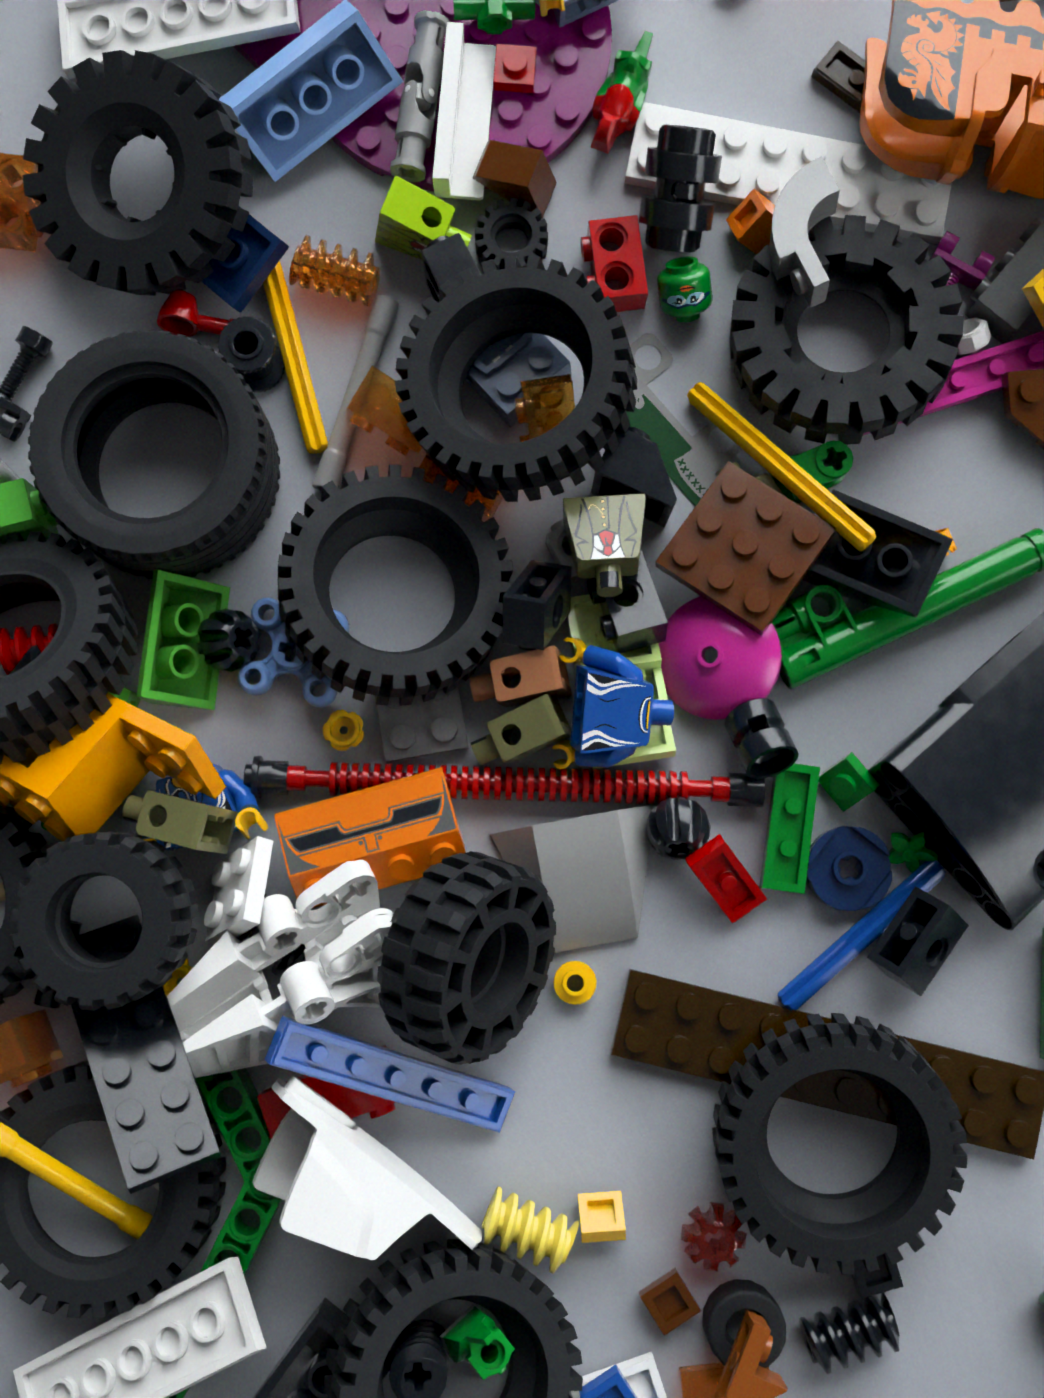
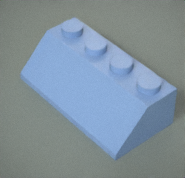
M343 0L223 95L219 101L231 106L241 123V126L236 131L240 136L247 139L251 151L276 182L404 81L359 11L350 2Z

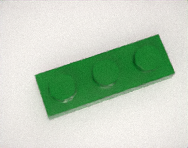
M794 763L786 771L773 777L759 888L805 894L820 767Z

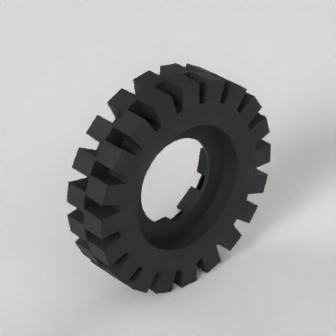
M845 215L843 228L834 230L831 216H828L818 222L808 233L809 241L830 279L827 294L837 291H850L862 294L873 300L882 309L889 325L887 347L874 363L861 370L853 372L830 371L818 366L806 356L798 340L797 328L799 319L807 308L808 303L803 294L800 296L796 294L791 284L790 275L778 280L776 279L770 262L768 244L753 258L752 272L744 271L737 286L736 300H733L729 343L730 358L735 359L734 374L741 389L749 387V402L761 415L769 409L773 411V424L789 434L798 425L806 428L805 440L822 444L825 443L827 433L838 434L839 441L846 445L860 444L863 433L871 432L875 441L894 434L898 422L902 421L908 426L923 414L927 402L933 403L942 390L959 351L958 345L963 336L964 316L958 315L962 305L961 295L957 284L946 285L951 270L941 256L938 255L929 261L925 259L929 248L927 242L914 233L904 243L897 241L899 225L880 219L875 232L865 231L866 216Z

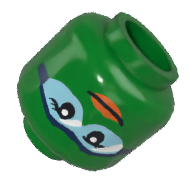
M686 256L669 260L665 264V268L658 274L659 303L661 310L666 315L676 317L678 322H692L699 319L700 313L711 306L713 295L710 271L707 266L698 263L697 258Z

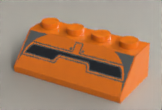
M442 767L274 814L288 877L296 899L310 886L347 861L364 860L368 862L378 882V890L422 878L424 871L432 865L442 863V859L458 853H466L463 836ZM320 903L313 908L326 905L327 903Z

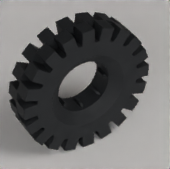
M123 50L102 53L103 64L89 57L72 67L77 78L76 83L61 76L47 91L58 104L53 110L39 104L31 121L32 125L44 132L42 141L26 138L23 160L38 164L37 173L23 175L25 196L39 200L41 204L29 211L37 231L51 234L44 244L56 259L70 262L68 270L84 280L96 282L98 286L148 296H156V292L170 294L175 290H186V280L200 283L214 272L209 264L212 258L223 262L226 260L236 246L227 237L229 231L233 228L243 232L249 215V211L238 207L240 196L252 197L253 175L243 171L241 163L252 160L248 141L234 131L241 126V123L231 106L219 101L222 95L210 84L168 59L166 61L155 54L135 50L134 56ZM143 135L155 140L156 136H158L167 146L166 152L172 157L174 165V182L172 183L173 188L170 197L161 210H157L155 212L156 215L144 221L129 216L126 219L116 207L117 202L113 200L111 194L110 174L114 159L120 149L128 145L127 142L133 138Z

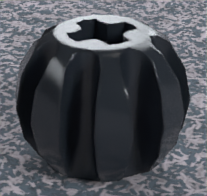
M226 608L209 614L208 619L202 621L197 633L200 638L199 643H196L199 654H204L206 664L214 669L229 672L239 670L248 664L249 661L255 659L259 651L257 642L258 638H260L259 629L253 627L251 617L242 611H233Z
M685 797L662 800L650 812L646 827L648 839L653 849L659 855L673 860L685 859L706 844L711 830L706 811L699 803Z

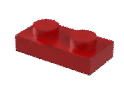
M720 834L685 858L691 870L732 924L767 900L764 893Z

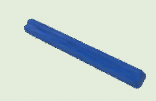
M925 861L778 992L777 996L782 1005L788 1010L800 1008L885 932L915 886L928 893L945 878L946 871L937 861Z

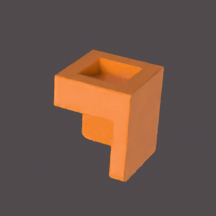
M753 189L726 221L737 241L757 255L767 244L769 245L775 205L757 190Z

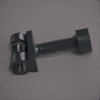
M26 326L21 328L15 339L20 345L19 356H16V359H14L15 363H12L11 370H8L9 374H6L7 377H4L5 381H2L0 385V408L6 411L0 417V434L13 442L21 436L25 428V422H28L32 415L23 408L13 404L11 398H14L15 391H18L17 387H20L19 384L22 383L21 380H24L23 377L26 376L25 373L28 372L29 366L34 362L33 359L39 356L46 358L53 345V342L47 337Z

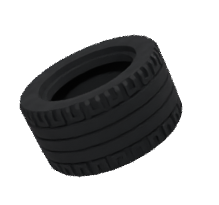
M156 330L124 332L112 338L107 337L91 344L89 348L84 351L81 350L72 359H69L65 363L66 365L55 373V376L46 385L45 392L39 397V402L33 412L34 419L30 423V436L28 437V444L30 445L28 459L31 462L29 469L31 474L35 476L33 483L40 492L39 498L46 504L47 511L55 518V521L79 543L89 548L96 556L110 565L116 566L124 572L129 571L132 575H141L148 579H152L153 570L157 569L193 578L198 573L203 572L206 574L216 567L219 569L227 560L232 561L235 559V555L240 551L243 553L246 545L250 541L253 542L257 538L258 532L263 530L265 519L269 518L272 514L270 510L272 506H275V493L279 490L277 480L281 477L279 470L280 457L277 453L279 449L274 438V432L252 389L246 383L243 376L238 373L236 367L228 363L222 354L215 353L212 347L208 345L202 346L194 338L188 339L186 335H172L168 331L158 332ZM161 403H181L194 406L218 420L222 437L220 462L212 481L196 500L177 512L154 518L130 517L110 510L101 491L99 464L108 438L123 420L140 409Z

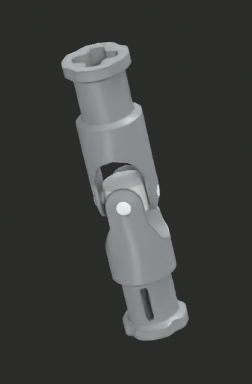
M426 10L418 12L414 19V27L416 29L415 42L410 46L404 88L395 132V140L398 145L396 157L390 164V173L394 177L396 175L410 182H420L425 179L426 168L423 164L426 149L430 147L437 97L443 70L444 52L442 47L444 36L446 35L447 22H449L444 15Z

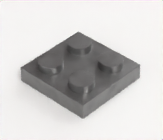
M458 684L455 689L446 694L443 689L438 690L435 699L423 702L422 696L418 695L414 696L412 705L400 706L399 697H390L388 706L376 705L386 763L469 749Z

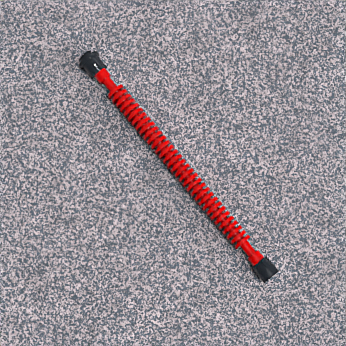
M255 756L252 764L245 765L244 785L251 788V793L256 798H261L262 794L288 795L289 791H305L306 787H329V795L337 796L338 788H340V795L349 793V788H351V792L360 790V788L365 789L425 772V765H418V773H415L414 764L407 765V772H404L403 764L396 765V772H393L392 764H385V772H382L381 763L374 764L373 772H371L370 763L363 764V771H360V763H353L352 770L350 771L349 763L342 762L340 771L338 762H331L329 770H307L306 766L289 765V761L263 760L262 756ZM429 765V770L436 769V765ZM440 765L445 775L451 799H457V791H461V799H468V791H472V800H479V791H483V800H490V792H494V800H500L501 792H505L506 801H511L512 792H516V801H522L523 792L527 793V801H533L534 793H538V801H544L545 793H549V802H555L556 793H560V802H566L567 794H570L571 802H577L578 794H581V802L588 803L589 794H592L593 803H599L600 794H603V803H610L611 795H614V803H621L622 795H624L625 804H632L633 795H635L636 804H643L644 796H646L647 804H654L655 796H657L658 804L665 800L666 796H668V799L676 798L677 796L685 797L686 799L688 797H710L711 802H727L728 806L763 807L765 800V779H753L748 777L747 773H729V777L711 776V780H688L687 771H680L679 780H677L676 771H669L668 779H666L665 771H658L657 779H655L654 770H648L646 779H644L643 770L636 771V778H633L632 770H626L625 778H622V770L615 769L614 778H611V770L604 769L603 778H600V769H593L592 777H589V769H582V777H578V768H571V777H567V768L560 769V776H556V768H550L549 776H545V768L539 767L538 776H534V767H528V776H523V767H517V775H512V767H506V775H501V766H495V775H490V766H484V774H480V766H473V774H469V766H462V774H458V765H451V774H447V765Z

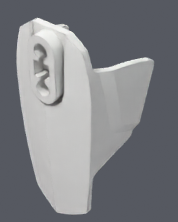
M294 1075L290 1077L287 1083L278 1078L271 1088L291 1109L273 1135L252 1183L257 1190L285 1200L279 1219V1224L283 1230L355 1257L376 1260L426 1215L432 1214L471 1250L478 1246L483 1237L482 1230L421 1175L380 1142L356 1126V1123L344 1112Z

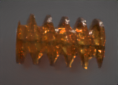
M305 235L301 244L297 246L289 273L290 285H294L299 281L301 288L308 290L314 285L316 292L325 294L330 288V293L335 298H341L346 292L348 301L356 302L361 297L363 305L370 307L374 301L380 280V267L374 266V253L368 252L362 263L359 262L358 249L352 248L348 257L344 258L341 244H336L333 252L330 254L327 253V240L321 239L315 250L312 249L311 236Z

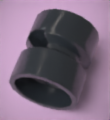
M765 698L747 701L733 709L725 718L724 725L733 745L738 749L737 754L748 777L753 779L774 777L786 771L797 760L799 753L788 730L784 729L785 724L774 701Z

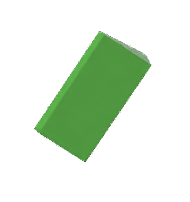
M159 569L153 570L137 698L156 705L215 710L220 670L206 664L204 654H199L196 643H199L200 638L197 631L201 622L208 619L209 614L225 608L228 609L230 587Z

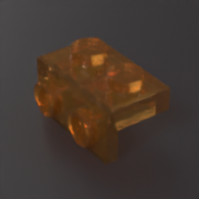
M371 366L346 407V410L352 413L349 421L371 434L374 428L389 436L385 444L404 456L408 454L409 450L419 454L422 447L406 425L408 422L401 414L398 403L403 401L396 393L395 380L374 366Z
M570 374L520 381L522 398L515 399V409L518 424L525 423L526 435L519 436V442L533 439L548 432L573 411L575 403L573 381Z

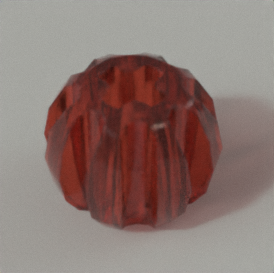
M709 1202L710 1207L707 1212H701L697 1205L688 1213L694 1222L692 1224H682L681 1240L691 1242L685 1247L684 1252L692 1263L696 1264L704 1259V1270L718 1272L720 1262L727 1261L729 1268H731L739 1261V1257L734 1251L736 1249H745L747 1233L737 1231L743 1224L736 1216L734 1210L731 1209L723 1215V1203ZM719 1230L722 1235L719 1240L711 1238L708 1242L705 1235L708 1232L715 1235Z

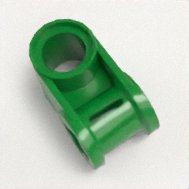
M835 440L826 442L806 452L789 456L826 489L842 482L852 467L854 459L848 445ZM826 458L830 463L837 461L839 466L836 471L833 466H824L823 463ZM770 474L771 478L788 499L796 504L802 502Z

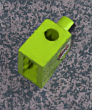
M395 175L379 213L374 242L423 260L421 250L425 249L432 240L440 236L451 237L460 233L468 248L472 235L451 226L456 210L452 205Z

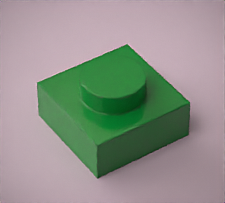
M853 752L824 771L818 780L820 785L843 812L874 792L879 786L878 782Z

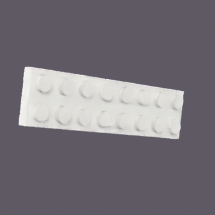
M643 102L636 122L625 184L655 189L656 177L645 175L644 172L648 147H657L659 128L662 125L669 124L711 129L716 134L713 154L722 155L719 181L718 183L705 184L703 199L739 206L748 194L755 189L776 205L782 189L792 176L802 167L822 156L840 189L836 213L831 215L832 224L843 226L845 215L866 216L865 231L875 232L880 219L900 226L898 237L908 239L914 233L925 242L937 245L942 239L952 183L949 185L936 183L935 180L913 177L896 171L883 163L867 145Z

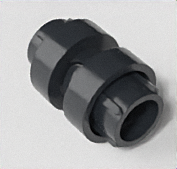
M664 124L659 128L657 147H648L644 174L656 177L654 195L641 196L638 222L647 225L645 242L648 247L672 252H696L700 248L702 231H710L712 229L715 203L704 201L703 198L705 184L718 183L722 155L713 154L716 138L713 130Z

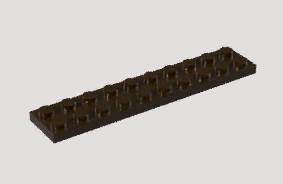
M629 969L610 1054L731 1084L732 1080L728 1070L735 1060L744 1066L747 1060L743 1050L751 1042L760 1050L766 1045L761 1034L772 1028L778 1038L787 1033L783 1022L794 1018L799 1028L809 1026L807 1015L812 1013L788 1010L784 1006ZM821 1016L824 1023H831V1018ZM902 1036L912 1044L918 1053H921L951 1093L950 1097L958 1106L962 1118L958 1119L966 1132L967 1143L1034 1160L1044 1112L1043 1070ZM842 1070L819 1072L796 1082L780 1095L783 1098L897 1126L895 1112L886 1094L870 1080L852 1072Z

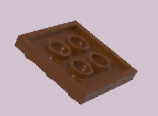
M728 461L657 558L655 565L664 573L762 636L834 536L836 528Z

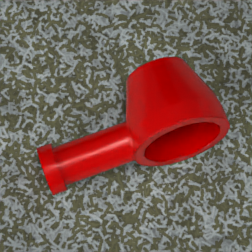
M175 290L170 293L158 312L157 325L163 331L171 332L172 335L182 334L186 335V337L196 335L198 331L220 335L224 326L232 322L233 319L227 320L201 315L198 312L196 298L192 294L182 290Z

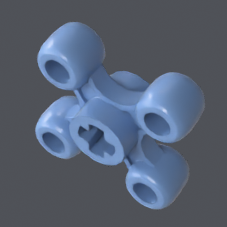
M273 598L258 600L251 609V618L260 630L270 635L272 650L265 659L251 661L240 668L238 673L240 687L250 695L260 696L271 688L273 681L278 676L293 674L300 679L303 696L309 704L315 707L330 705L337 695V691L330 688L331 678L325 675L320 681L311 673L312 663L309 660L303 664L298 656H295V661L291 662V659L285 654L287 648L293 649L296 643L290 644L285 635V622L281 623L279 602ZM333 609L339 623L349 633L350 624L347 617L342 612ZM267 610H274L273 618L264 621V613ZM260 672V682L251 685L250 677L254 673ZM319 684H325V693L320 697L314 696V688Z

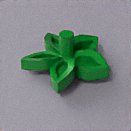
M924 832L910 838L903 833H891L890 863L901 864L905 862L911 873L919 868L920 860L936 861L938 860V855L931 849L924 847L926 841Z

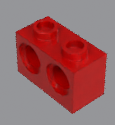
M638 215L589 220L587 236L580 239L583 262H590L591 275L586 276L587 284L593 279L601 287L604 298L609 296L615 305L616 312L645 309L648 287ZM613 242L620 248L616 251H607L601 244ZM611 280H618L625 285V288L612 290L606 283Z

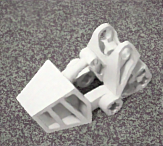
M364 860L347 861L299 895L296 900L297 909H294L291 900L285 895L275 894L264 898L260 924L257 925L259 933L241 942L229 931H226L169 993L167 998L195 1078L268 1064L264 1059L282 1015L292 1019L295 1018L298 1023L305 1025L317 1023L325 1019L337 1008L381 1007L378 994L374 993L377 989H380L377 974L378 966H381L383 956L381 948L384 937L388 936L392 922L390 921L393 913L391 910L380 908L378 882L368 862ZM320 903H327L325 906L319 908L318 910H311L314 906ZM301 944H304L306 948L304 950L305 961L296 963L282 974L280 984L277 985L281 995L272 1000L262 969L292 952Z

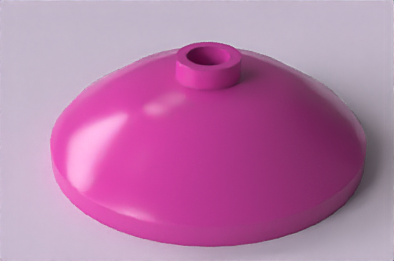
M701 596L683 604L667 620L666 641L659 643L662 658L661 669L666 693L683 710L701 718L723 720L737 706L758 698L766 699L778 679L782 661L780 639L773 623L769 625L761 636ZM714 647L717 650L718 657L713 663H708L705 659V652L707 649Z

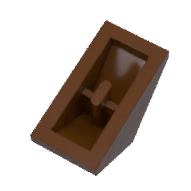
M489 140L486 143L472 177L509 202L510 198H518V206L522 207L524 200L531 203V211L533 212L538 208L541 212V219L544 216L557 183L543 150Z

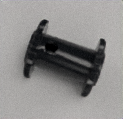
M250 316L238 317L224 326V329L221 331L217 347L219 349L218 353L222 354L228 363L236 367L238 373L243 376L254 393L271 390L282 379L285 370L280 348L276 346L277 342L275 341V335H273L274 332L261 319Z

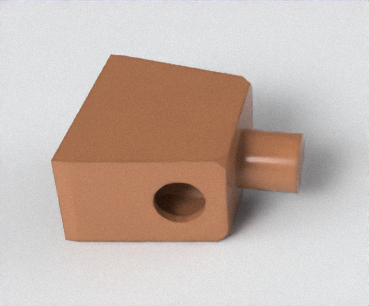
M554 645L546 647L544 650L536 649L489 661L491 673L470 677V687L474 701L479 702L496 698L498 704L504 707L524 705L545 694L556 698L572 696L566 663L560 659V655L564 654ZM521 674L519 685L511 688V679L515 675Z

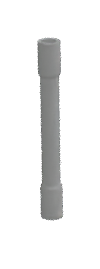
M376 295L365 326V336L328 446L322 454L312 484L314 488L322 491V486L331 480L338 488L347 461V452L384 341L388 338L399 305L391 297Z

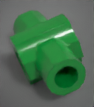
M453 0L454 20H477L478 29L484 30L487 34H502L503 31L512 28V20H535V0Z

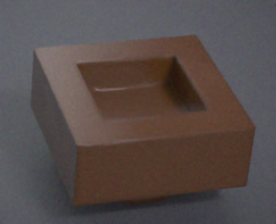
M676 1268L639 1291L640 1298L664 1336L701 1312L698 1303Z

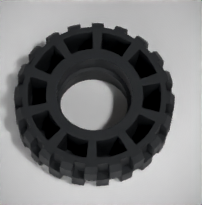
M470 851L442 859V863L430 866L423 872V877L417 883L411 885L405 893V900L400 908H396L390 921L392 925L388 936L384 937L381 948L383 953L381 966H378L377 981L381 988V992L378 994L380 1006L391 1029L395 1034L399 1035L402 1041L450 1063L462 1065L489 1059V1055L502 1051L507 1046L506 1043L519 1034L523 1028V1023L535 1010L541 990L545 988L549 965L553 961L555 951L553 947L554 936L556 935V922L553 919L554 905L547 894V889L536 875H533L530 870L480 852Z

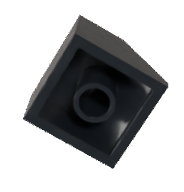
M629 427L626 434L615 430L619 446L613 455L605 450L602 456L604 465L594 474L591 493L596 496L645 494L644 518L665 528L676 504L677 497L657 444L650 441V436L638 428Z

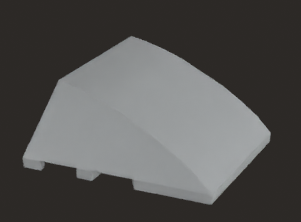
M656 804L614 810L490 834L504 861L530 870L547 889V894L551 898L555 910L553 912V919L556 922V935L553 942L554 953L638 938L650 851V841L646 827L649 814Z

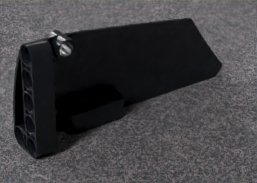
M1044 612L1007 642L938 705L939 709L914 732L896 744L868 769V772L879 784L874 792L914 835L921 832L925 833L926 841L924 846L938 855V862L996 924L1006 930H1013L1044 900V882L1039 879L1036 872L1037 865L1044 871Z

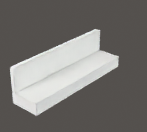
M447 22L432 179L434 196L480 201L484 196V185L472 177L489 140L496 47L494 45L464 43L463 23Z

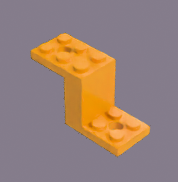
M107 693L106 697L112 706L105 714L94 709L89 714L94 724L86 731H83L78 724L68 730L73 740L62 746L57 738H55L49 744L50 752L38 756L28 768L18 762L13 763L5 755L3 756L2 764H0V806L5 808L9 803L12 804L14 810L32 824L40 820L44 823L43 826L61 841H65L68 837L96 833L149 771H152L161 778L169 775L175 778L177 783L189 793L197 795L198 792H201L213 799L220 795L226 785L195 736Z

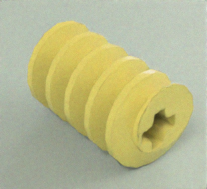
M497 1186L482 1222L481 1228L484 1229V1244L489 1245L496 1235L501 1237V1252H505L513 1242L517 1243L516 1258L521 1260L527 1251L531 1249L533 1250V1265L537 1267L547 1256L550 1258L549 1272L554 1274L567 1259L578 1231L579 1220L575 1221L567 1230V1216L565 1214H559L551 1223V1210L549 1207H543L534 1216V1201L529 1199L518 1209V1195L513 1192L502 1202V1188Z

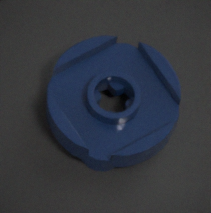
M840 826L825 831L810 846L806 880L812 893L822 903L836 910L857 911L875 905L885 896L892 882L888 848L876 834L862 827ZM854 858L857 861L854 868L859 872L857 877L847 876L843 879L839 875L841 868L838 866L840 860L848 861Z

